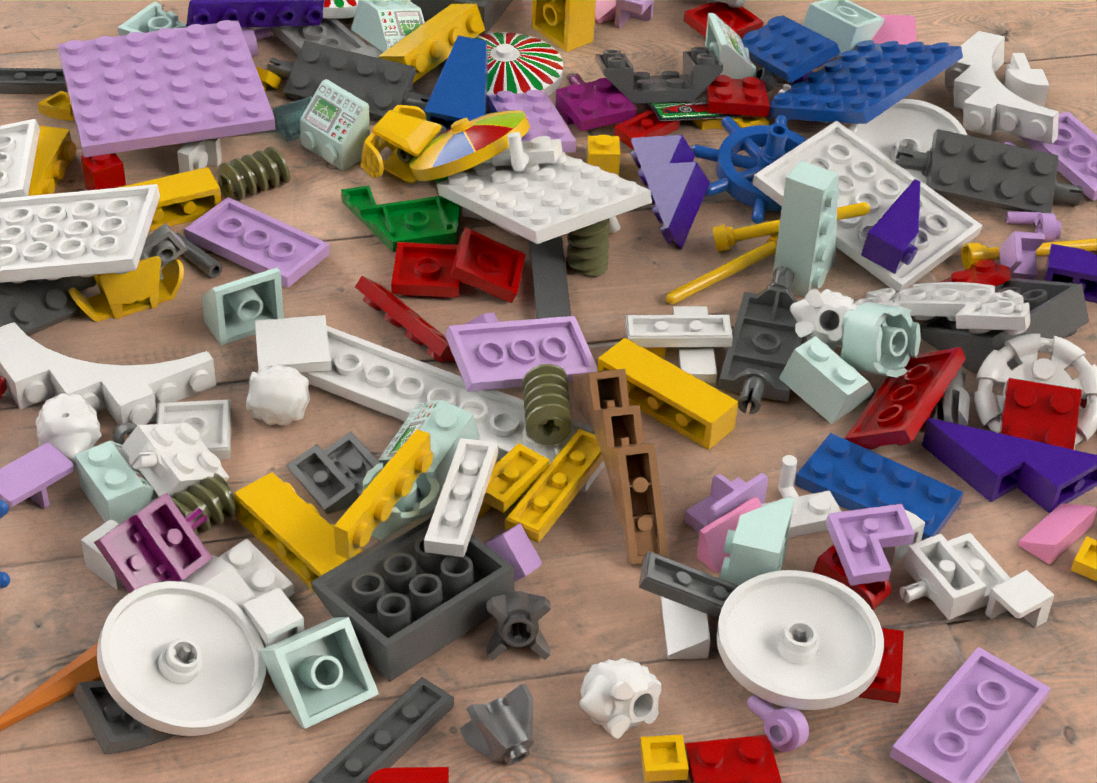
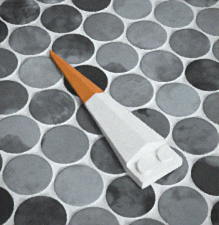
M247 538L219 557L212 555L211 560L181 581L197 584L216 591L235 603L243 612L244 603L276 588H280L287 597L295 593L293 583ZM98 642L0 715V731L73 694L78 682L102 680L97 662Z

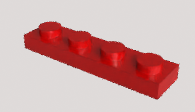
M364 276L360 277L355 288L365 295L363 301L377 311L381 309L386 313L383 316L385 320L398 328L403 326L407 329L404 335L420 346L424 343L429 347L426 353L438 362L444 364L447 359L456 363L444 334L383 285Z

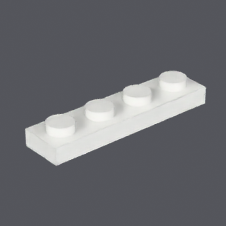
M460 438L424 539L426 553L465 556L498 456V442Z

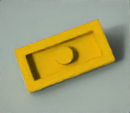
M518 443L494 465L477 518H481L491 507L504 513L537 481L549 466V459Z

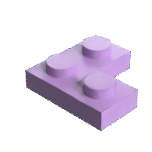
M902 504L828 513L826 526L850 586L887 581L891 569L882 548L912 544L915 532Z

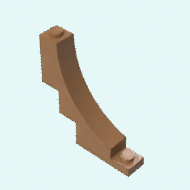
M625 369L573 374L572 381L576 410L586 417L598 441L612 489L618 524L623 525L628 564H642V560L648 551L669 559L655 444L644 443L640 405H629Z

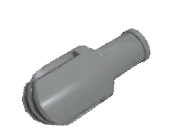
M962 369L958 370L956 377L953 378L945 390L943 397L939 399L933 408V419L943 421L944 418L946 422L958 424L959 419L960 425L968 426L970 395L964 389L966 374Z

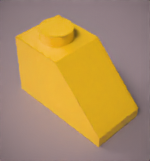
M606 134L588 136L585 147L586 163L598 166L606 172L617 174L619 177V136Z

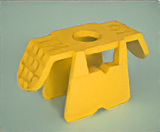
M397 105L382 117L372 129V133L364 141L360 167L371 178L381 177L383 171L386 170L407 183L413 184L417 179L414 177L409 166L411 160L407 162L401 161L397 155V150L400 148L413 156H419L441 131L442 126L427 121L425 112L419 107ZM385 147L393 151L387 160L382 159L380 152Z
M158 256L139 260L136 271H130L125 274L105 273L94 275L101 294L86 298L75 287L68 291L76 304L95 322L112 317L119 319L146 309L156 308L159 303L174 299L183 281L184 268L179 259H174L163 267L161 273L164 278L160 280L161 259Z

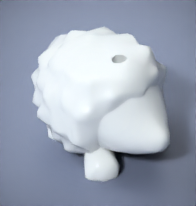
M817 289L808 291L805 299L793 303L790 307V311L797 322L795 324V332L801 338L807 337V341L816 336L828 345L832 351L837 347L843 348V316L849 309L855 310L858 305L852 302L851 297L844 296L840 292H832L830 289H825L822 293Z
M281 364L272 367L260 366L258 372H252L250 376L246 410H252V418L262 419L268 425L289 426L293 421H299L304 417L305 409L310 401L309 379L302 376L298 369L289 366L284 367Z
M61 393L46 400L39 411V416L36 418L38 446L40 447L49 442L73 464L76 463L75 454L95 447L94 444L101 437L97 412L81 395Z
M625 658L617 661L608 659L605 662L593 664L585 675L581 686L582 699L579 705L591 717L593 723L601 725L610 735L619 739L630 728H636L642 722L652 724L659 714L658 700L662 690L661 682L656 679L654 674L649 673L648 667L641 666L638 662Z

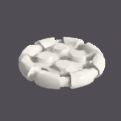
M1040 333L1014 337L1006 341L1005 346L999 351L994 349L986 357L977 373L976 381L979 384L978 391L974 392V402L979 419L983 426H988L992 432H1000L1001 419L999 417L1002 416L1008 378L1082 389L1081 398L1087 399V404L1085 408L1079 409L1075 445L1081 441L1087 442L1097 430V366L1095 364L1091 365L1084 357L1086 353L1080 347L1064 338L1054 336L1053 339L1042 338ZM1038 351L1050 353V360L1046 358L1037 360ZM1012 358L1020 365L1013 371L1007 365V362ZM1072 365L1080 374L1074 380L1065 371ZM993 385L1004 387L1003 396L992 393Z

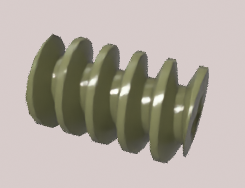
M271 146L264 149V152L258 150L253 155L247 154L241 159L235 158L230 161V164L226 162L221 163L217 170L218 184L225 199L229 197L233 200V193H235L238 199L242 200L245 198V189L253 196L257 194L256 185L261 191L265 192L268 190L267 181H269L272 187L276 188L279 186V177L285 184L289 183L291 179L284 157L275 147Z
M609 218L569 232L567 235V240L570 243L567 246V253L569 254L567 264L571 268L579 270L580 273L588 276H600L606 273L608 269L607 260L609 259Z
M541 364L533 367L525 374L522 380L525 429L532 440L542 445L560 443L568 438L572 432L570 427L572 415L570 413L568 377L563 368L554 364Z
M214 473L213 477L208 476L202 479L200 484L195 483L189 486L187 491L182 490L176 493L174 498H171L184 518L196 508H201L204 513L193 520L194 522L199 517L207 515L208 521L199 526L204 532L211 530L209 518L217 525L224 523L222 511L230 518L237 516L234 496L226 481L216 473ZM196 528V529L194 530V532H195V534H196L197 537H198V531H197V528Z

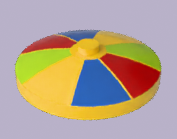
M521 110L495 112L470 120L468 118L460 119L451 125V129L432 140L419 156H414L409 166L414 177L420 181L435 180L459 173L509 148L507 135L519 132L522 138L530 129V123L525 112Z

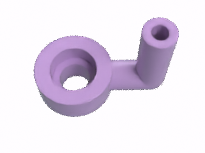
M250 27L242 29L251 56H258L257 40L271 37L270 28L259 27L252 29Z
M1006 212V224L1035 225V233H1043L1045 235L1043 243L1054 242L1055 239L1060 238L1061 222L1056 220L1054 213Z
M756 695L749 697L747 706L765 722V735H767L775 749L781 752H790L806 743L809 736V726L805 716L798 709L782 707L776 710L773 707L774 703L768 702Z

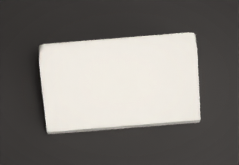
M661 596L667 658L708 659L710 632L707 614Z

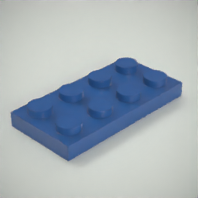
M784 15L770 19L767 25L759 30L748 32L741 40L744 48L749 50L750 60L767 68L790 83L841 53L836 42Z
M832 433L827 436L796 474L795 479L796 486L813 494L830 490L836 503L850 511L902 504L904 510L915 514L925 522L921 541L936 536L941 532L961 504L964 492Z

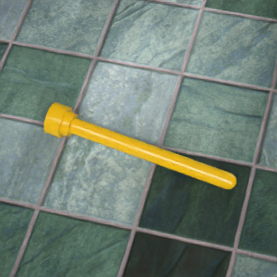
M866 202L837 207V221L867 215L871 209L870 205ZM780 219L733 229V226L726 227L725 224L712 227L717 252L730 250V246H735L738 241L778 233Z
M778 233L770 235L767 243L668 292L665 296L666 302L674 305L771 255L775 256Z
M1097 238L1042 243L1036 250V256H1047L1051 244L1084 249L1089 252L1097 251ZM979 242L964 243L962 245L961 262L965 269L975 266V263L980 260H1000L999 247L987 248Z

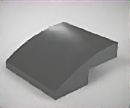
M349 432L324 451L317 444L286 466L326 514L351 507L363 492V480L367 472L380 462L352 432Z
M103 681L78 682L74 697L104 754L130 751L176 736L148 727L130 716L112 698Z

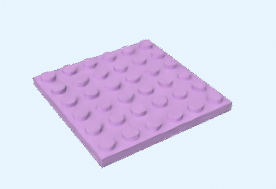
M223 20L215 24H193L184 28H162L154 32H132L123 36H101L93 40H71L66 43L57 44L84 157L276 129L274 115L239 21Z

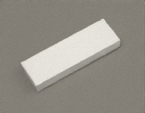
M673 306L672 315H708L707 306ZM676 347L680 369L705 383H716L717 370L713 347Z
M729 315L625 316L626 338L641 347H732L733 335Z

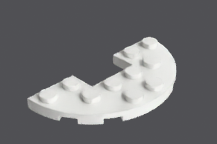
M936 282L912 284L913 288L901 290L899 293H895V290L890 287L867 292L866 298L855 301L857 305L871 302L908 308L912 311L910 315L914 316L916 320H929L935 316L947 317L949 321H956V329H969L971 333L1003 330V333L1009 335L1020 334L1027 330L1031 322L1029 303H1024L1022 295L1012 290L996 293L995 286L978 283Z

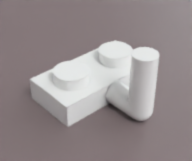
M513 132L507 135L509 148L492 157L493 166L512 165L513 170L516 172L523 171L527 164L555 163L562 153L561 139L550 140L548 136L533 138L531 141H521L520 133Z
M786 455L782 458L778 490L783 498L790 497L795 499L788 538L828 530L826 526L828 513L841 512L830 490L804 496L797 494L793 486L797 459L792 455ZM773 502L763 503V504H761V506H765V505H768V504L773 503Z

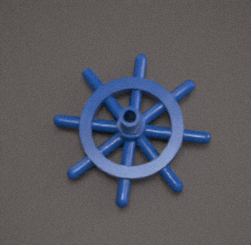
M778 115L775 123L770 126L757 125L742 129L731 117H724L721 120V125L730 135L722 142L719 150L701 145L691 147L695 157L717 162L716 172L719 180L709 184L705 196L711 197L727 191L736 200L753 207L752 221L755 224L762 223L766 211H781L782 206L751 183L754 174L807 139L786 127L788 120L785 115ZM742 150H745L750 157L740 155L737 153ZM734 166L747 170L738 173Z

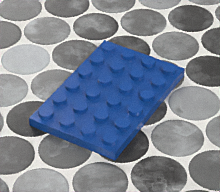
M873 40L861 41L857 43L855 50L841 53L840 58L826 63L825 67L821 70L810 73L804 81L791 85V89L785 93L774 96V100L769 102L768 117L765 118L776 119L778 115H785L787 119L867 124L962 59V47L949 46L947 42L934 45L912 42L905 45L899 44L898 41H888L883 44H874Z

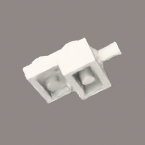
M188 423L138 425L122 445V448L129 456L130 465H133L132 468L140 470L159 497L168 493L170 498H174L176 493L182 490L187 491L189 486L195 483L200 484L202 479L208 476L213 477L214 473L219 474L225 481L229 479L228 474L221 467L218 457L208 450L201 441L198 431Z
M971 533L949 541L942 534H938L908 546L904 568L914 578L916 583L901 587L900 596L902 600L904 599L905 603L923 596L928 597L936 604L946 618L950 620L986 606L991 589L1009 580L1010 577Z

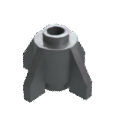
M512 591L492 597L486 602L487 611L497 619V626L486 648L489 659L492 661L507 649V644L513 647H524L530 644V648L544 660L550 656V647L539 629V620L551 610L550 601L545 596L528 594L523 591Z
M520 684L506 694V697L496 699L486 705L472 704L466 708L471 721L459 728L466 744L495 762L505 761L507 765L516 764L530 755L528 749L534 744L533 697L526 684Z

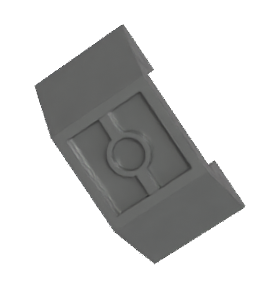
M693 47L691 51H683L682 75H679L677 71H664L662 75L650 76L648 72L634 73L632 64L625 53H621L620 50L610 49L603 51V54H595V60L603 75L633 104L692 102L723 72V64L713 51H709L707 47Z

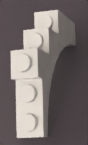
M978 31L961 45L963 58L945 70V86L954 88V107L963 109V128L989 136L995 131H1000L1049 144L1054 143L1058 137L1059 111L1038 106L1008 90L995 75V72L1004 63L1005 36Z
M15 322L0 327V376L6 378L7 391L20 409L55 397L61 393L81 395L85 401L90 403V406L96 412L106 408L118 425L131 422L138 426L156 421L157 403L176 402L216 386L214 360L207 351L186 358L156 364L124 366L99 364L70 358L47 349L28 337Z

